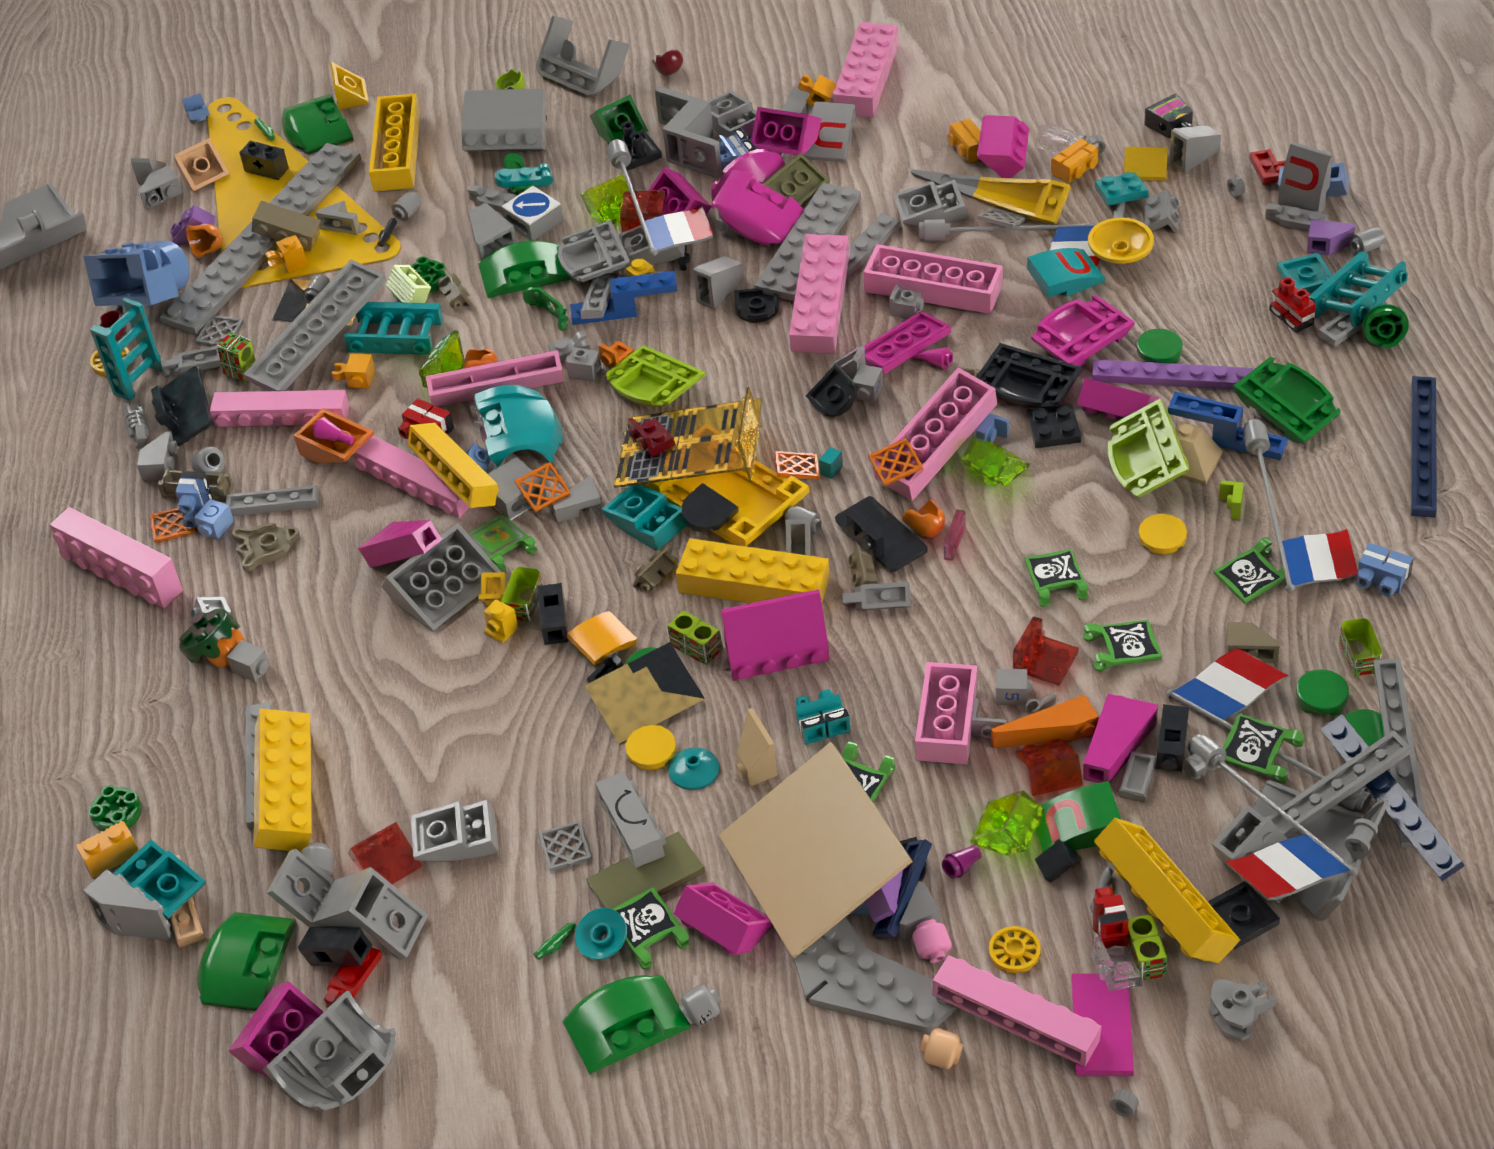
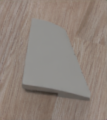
M591 477L585 478L572 487L570 495L551 504L557 523L580 517L579 510L601 504L600 496Z

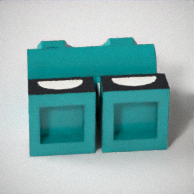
M831 689L821 691L816 701L810 702L807 696L796 698V719L805 745L827 739L826 732L829 738L851 732L850 716L847 710L843 708L839 694L834 695Z

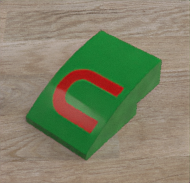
M1109 781L1067 792L1031 810L1032 821L1042 853L1055 844L1054 842L1057 839H1061L1074 850L1095 847L1094 840L1114 818L1121 819Z

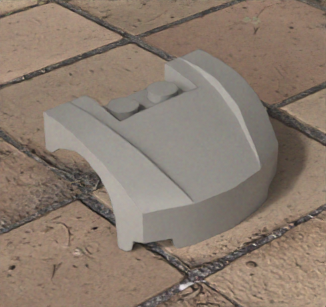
M347 990L262 1070L289 1097L307 1108L322 1113L348 1103L373 1085L392 1058L391 1055L396 1043L395 1028H383L370 1019Z

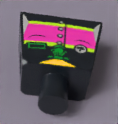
M1176 93L1145 108L1144 125L1167 138H1171V130L1175 128L1193 127V111Z

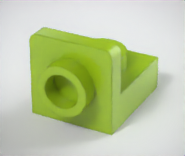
M1220 481L1219 500L1227 501L1226 509H1231L1230 519L1240 520L1244 483Z

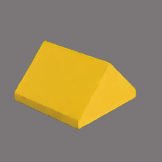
M331 62L330 69L339 110L367 105L369 100L365 80Z
M1125 147L1124 173L1135 172L1141 180L1166 181L1168 147Z

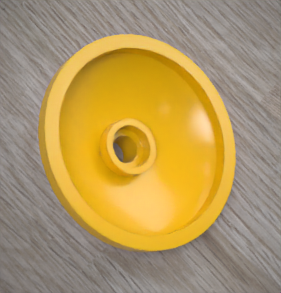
M1130 218L1104 220L1095 225L1088 235V246L1091 252L1101 260L1113 264H1129L1139 261L1151 252L1154 245V235L1151 229L1144 223Z

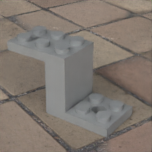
M658 86L655 89L658 121L666 125L662 129L666 161L719 178L723 174L719 141L711 139L714 132L710 102Z
M297 849L289 851L267 891L270 897L308 927H360L400 960L408 957L429 915L373 868L370 867L334 880ZM298 880H300L303 883V893H301L297 888ZM393 915L398 918V928L393 925Z

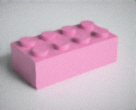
M926 662L915 738L916 761L968 765L972 733V712L978 686L977 665Z

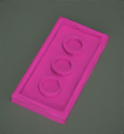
M920 311L863 346L865 348L866 364L882 368L883 374L916 355L919 351L926 349L950 334L951 326Z
M1128 973L1072 974L1073 1013L1083 1018H1091L1101 1025L1100 1042L1086 1066L1075 1063L1076 1076H1133Z

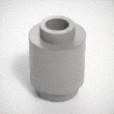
M413 191L401 196L392 205V213L395 218L402 221L409 219L420 208L422 203L420 196Z
M1370 227L1352 235L1350 246L1357 254L1360 251L1367 253L1381 247V244L1385 242V236L1380 228Z
M319 274L313 276L304 290V300L308 304L330 282L329 278Z
M800 506L790 507L785 516V520L810 519L811 536L817 533L822 525L819 514Z

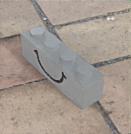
M623 771L596 782L599 800L635 868L664 857L663 845L666 844L665 837L661 829H655L657 827L656 821L652 813L647 814L646 811L648 809L643 796H637L638 789L634 780H628Z

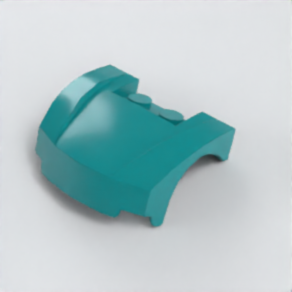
M502 385L474 394L487 435L485 442L488 455L496 467L501 465L502 461L511 453L526 449L538 451L551 463L554 461L553 455L556 453L558 445H562L563 441L562 425L548 400L539 392L524 386Z

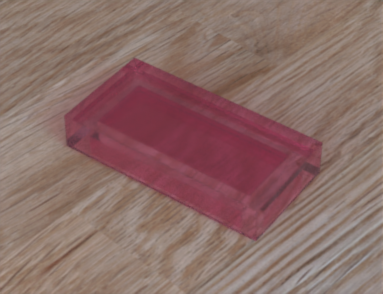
M956 509L944 540V560H954L966 528V512L964 510Z

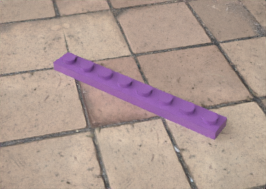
M1094 359L1092 380L1109 383L1233 389L1237 382L1255 368Z

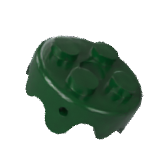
M223 608L214 609L205 615L201 613L193 619V624L180 636L179 649L191 663H198L201 659L200 656L215 659L220 655L217 645L220 638L230 639L232 637V628L237 630L240 628V625Z

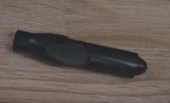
M391 218L385 229L381 230L377 243L379 247H383L389 240L397 225L396 218Z
M685 245L684 257L678 258L681 271L687 269V263L690 260V255L687 253V245Z

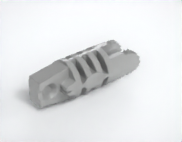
M129 403L122 404L128 436L133 439L135 448L145 447L144 443L146 442V437H149L142 404L137 403L135 410L132 411L130 410Z

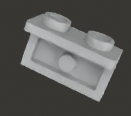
M1168 189L1145 199V225L1151 231L1169 225L1173 232L1178 231V222L1180 221L1178 208L1180 204L1177 197L1172 196Z

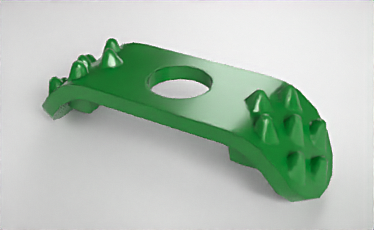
M509 153L503 160L504 169L525 167L523 158L518 153ZM531 184L521 187L513 186L511 190L512 193L519 195L532 186Z
M531 287L526 289L523 293L524 302L529 305H536L539 308L544 307L558 319L559 330L565 331L568 326L566 324L568 316L565 315L567 309H564L557 300L541 288Z

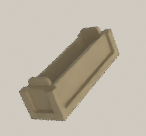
M169 468L164 469L163 479L158 482L162 497L177 498L175 492L182 471H174ZM205 473L213 499L219 502H226V497L231 493L234 486L230 473Z

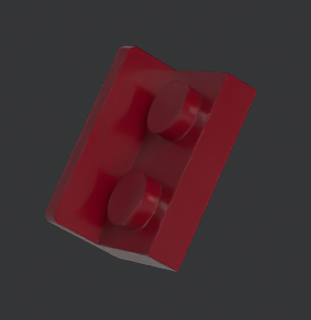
M632 417L628 419L630 437L633 441L637 440L642 451L646 450L651 457L676 445L674 438L656 418L647 420L641 425H638Z

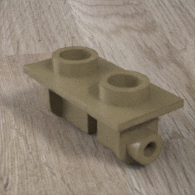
M444 269L446 276L439 279L438 287L445 295L450 306L459 309L465 302L471 306L472 304L467 298L470 294L463 285L459 286L462 283L455 273L450 275Z
M857 545L853 554H850L848 558V568L851 569L852 586L860 587V585L878 584L876 574L873 573L875 569L871 554L866 551L861 552L860 545Z
M669 546L662 552L657 550L650 558L651 563L647 566L643 564L636 571V580L633 587L640 583L643 591H652L663 580V577L657 572L666 577L677 567L678 559L674 555L670 556L667 554Z

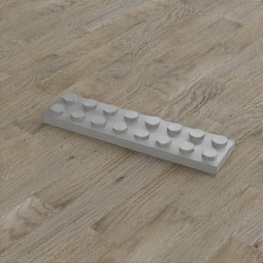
M823 183L754 285L755 289L763 290V294L774 296V293H776L778 298L795 301L805 234L838 235L861 199V191Z
M350 260L244 373L245 380L267 391H285L386 282L385 275Z

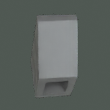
M165 166L149 173L139 193L144 208L148 209L182 194V189L178 177L169 166Z
M165 432L140 449L137 468L142 481L162 480L165 468L174 470L173 458L174 454H177L178 448L177 442L173 441L170 432Z

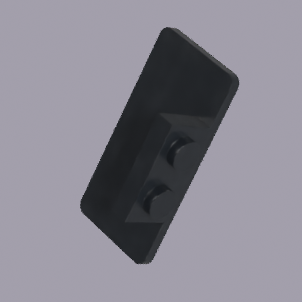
M193 366L165 385L163 389L158 385L151 389L152 404L156 411L155 418L160 425H165L171 430L173 441L177 442V446L190 441L212 425V417L201 372L197 366Z
M872 496L862 499L835 516V522L889 572L898 571L928 551V547Z

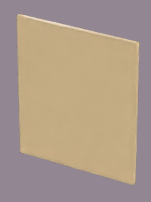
M832 742L828 743L719 834L720 839L794 958L913 862Z

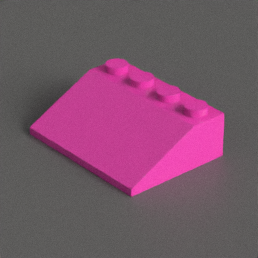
M819 589L721 610L726 656L732 680L746 679L752 676L770 674L776 671L830 660Z

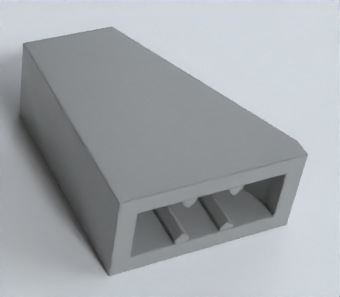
M1207 125L1171 130L1169 164L1183 173L1188 172L1220 151L1221 134Z
M486 202L469 211L471 227L480 260H483L490 253L501 247L517 242L514 226Z
M726 256L696 266L693 269L697 302L712 309H715L744 280L743 264Z

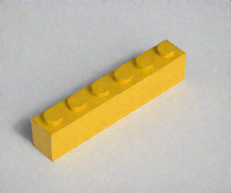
M436 423L410 425L408 447L469 508L495 505L496 496L499 493L498 484Z

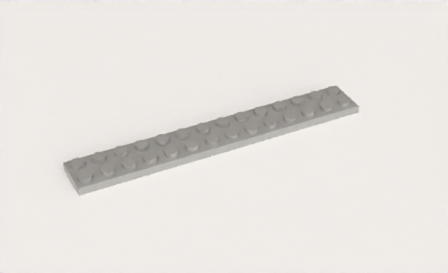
M326 143L270 203L308 216L361 160L360 152ZM251 221L160 317L162 324L197 335L206 322L229 301L267 260L265 253L277 249L276 242L278 240L251 232Z

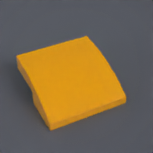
M610 611L582 622L567 633V638L593 665L601 664L610 653L635 647L637 643V638Z

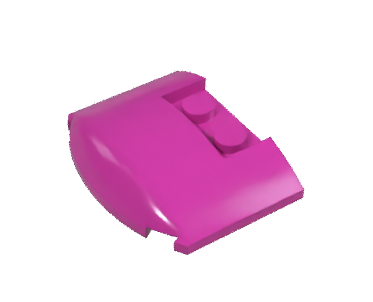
M732 170L712 202V209L716 206L722 214L720 219L742 236L769 246L770 243L782 244L804 212V209L791 196L788 199L753 179V174Z
M1096 295L1092 296V301L1081 302V299H1077L1053 310L1037 325L1038 330L1036 334H1032L1031 340L1058 360L1081 366L1085 364V359L1113 341L1118 343L1131 330L1135 321Z

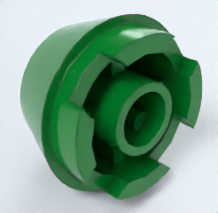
M1387 303L1373 307L1367 313L1362 323V331L1365 338L1370 343L1380 346V348H1391L1398 345L1406 336L1409 328V321L1404 311Z

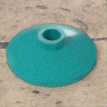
M698 747L678 752L671 759L668 767L672 782L678 787L687 790H698L707 787L715 781L720 770L717 757L711 751Z
M597 908L588 912L580 920L576 928L575 942L577 948L584 956L593 960H603L613 956L621 949L627 936L626 922L620 913L611 908ZM604 934H608L604 940H601Z

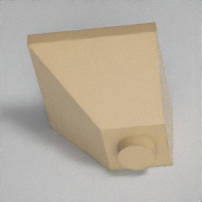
M1179 421L1175 432L1189 464V472L1179 477L1206 485L1222 455V449L1201 427Z
M753 708L747 710L737 751L738 764L735 765L741 779L745 778L749 787L778 776L774 742Z

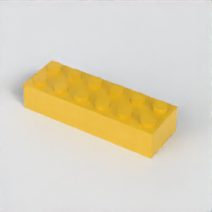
M417 93L377 97L369 166L373 191L414 188L421 115Z
M689 538L676 571L679 593L755 603L819 589L821 602H823L830 581V566L828 558Z
M260 708L255 724L254 848L285 851L297 849L301 852L305 847H308L312 834L310 713Z
M1114 818L1094 840L1100 848V855L1113 863L1116 867V874L1129 882L1132 886V893L1145 901L1148 905V912L1156 919L1161 920L1164 924V931L1170 937L1177 939L1181 944L1180 950L1187 957L1219 964L1240 941L1239 937L1143 826Z

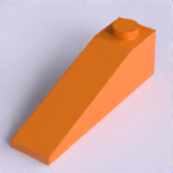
M1084 694L992 728L993 748L1068 742L1087 738L1094 734L1099 716Z

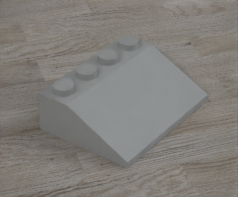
M545 89L465 90L461 128L462 150L465 152L546 150Z
M458 523L441 535L442 541L425 554L411 557L386 576L382 585L385 592L399 607L432 632L479 597V594H481V573L501 572Z

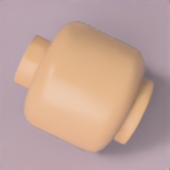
M935 1028L930 1036L924 1034L920 1051L925 1052L924 1061L927 1064L948 1070L952 1065L957 1066L964 1044L960 1043V1038L957 1034Z

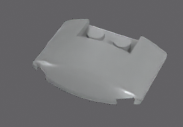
M611 220L564 236L561 239L564 245L558 248V256L562 268L570 277L580 282L631 265Z

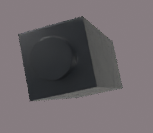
M562 583L538 586L541 631L544 645L569 642L567 638L568 628Z
M1163 704L1156 769L1182 772L1189 707Z
M309 927L298 949L310 966H361L373 945L360 927Z

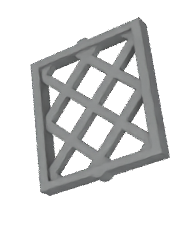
M989 208L979 214L977 220L1013 229L1026 221V216Z
M213 315L206 322L195 342L196 344L210 345L212 347L217 346L220 343L218 341L223 340L227 336V334L223 335L222 332L230 330V332L237 334L244 321L243 319ZM223 324H226L227 327H225V328H223V329H220V328L218 327V326H221V325H223ZM216 328L217 331L210 334L209 330ZM220 334L221 337L213 339L212 336Z
M580 821L538 832L550 872L592 860ZM575 828L571 834L564 832L565 830ZM578 830L580 832L581 838L575 836ZM557 833L554 839L547 837V835ZM561 835L568 837L565 843L557 841ZM572 839L579 842L576 848L568 845ZM544 840L550 842L547 848L545 846ZM554 844L561 847L558 853L551 851ZM582 845H584L586 852L579 850ZM565 849L572 851L569 858L561 855ZM576 853L583 856L573 860ZM548 854L554 856L552 862H550ZM558 859L566 861L555 865Z

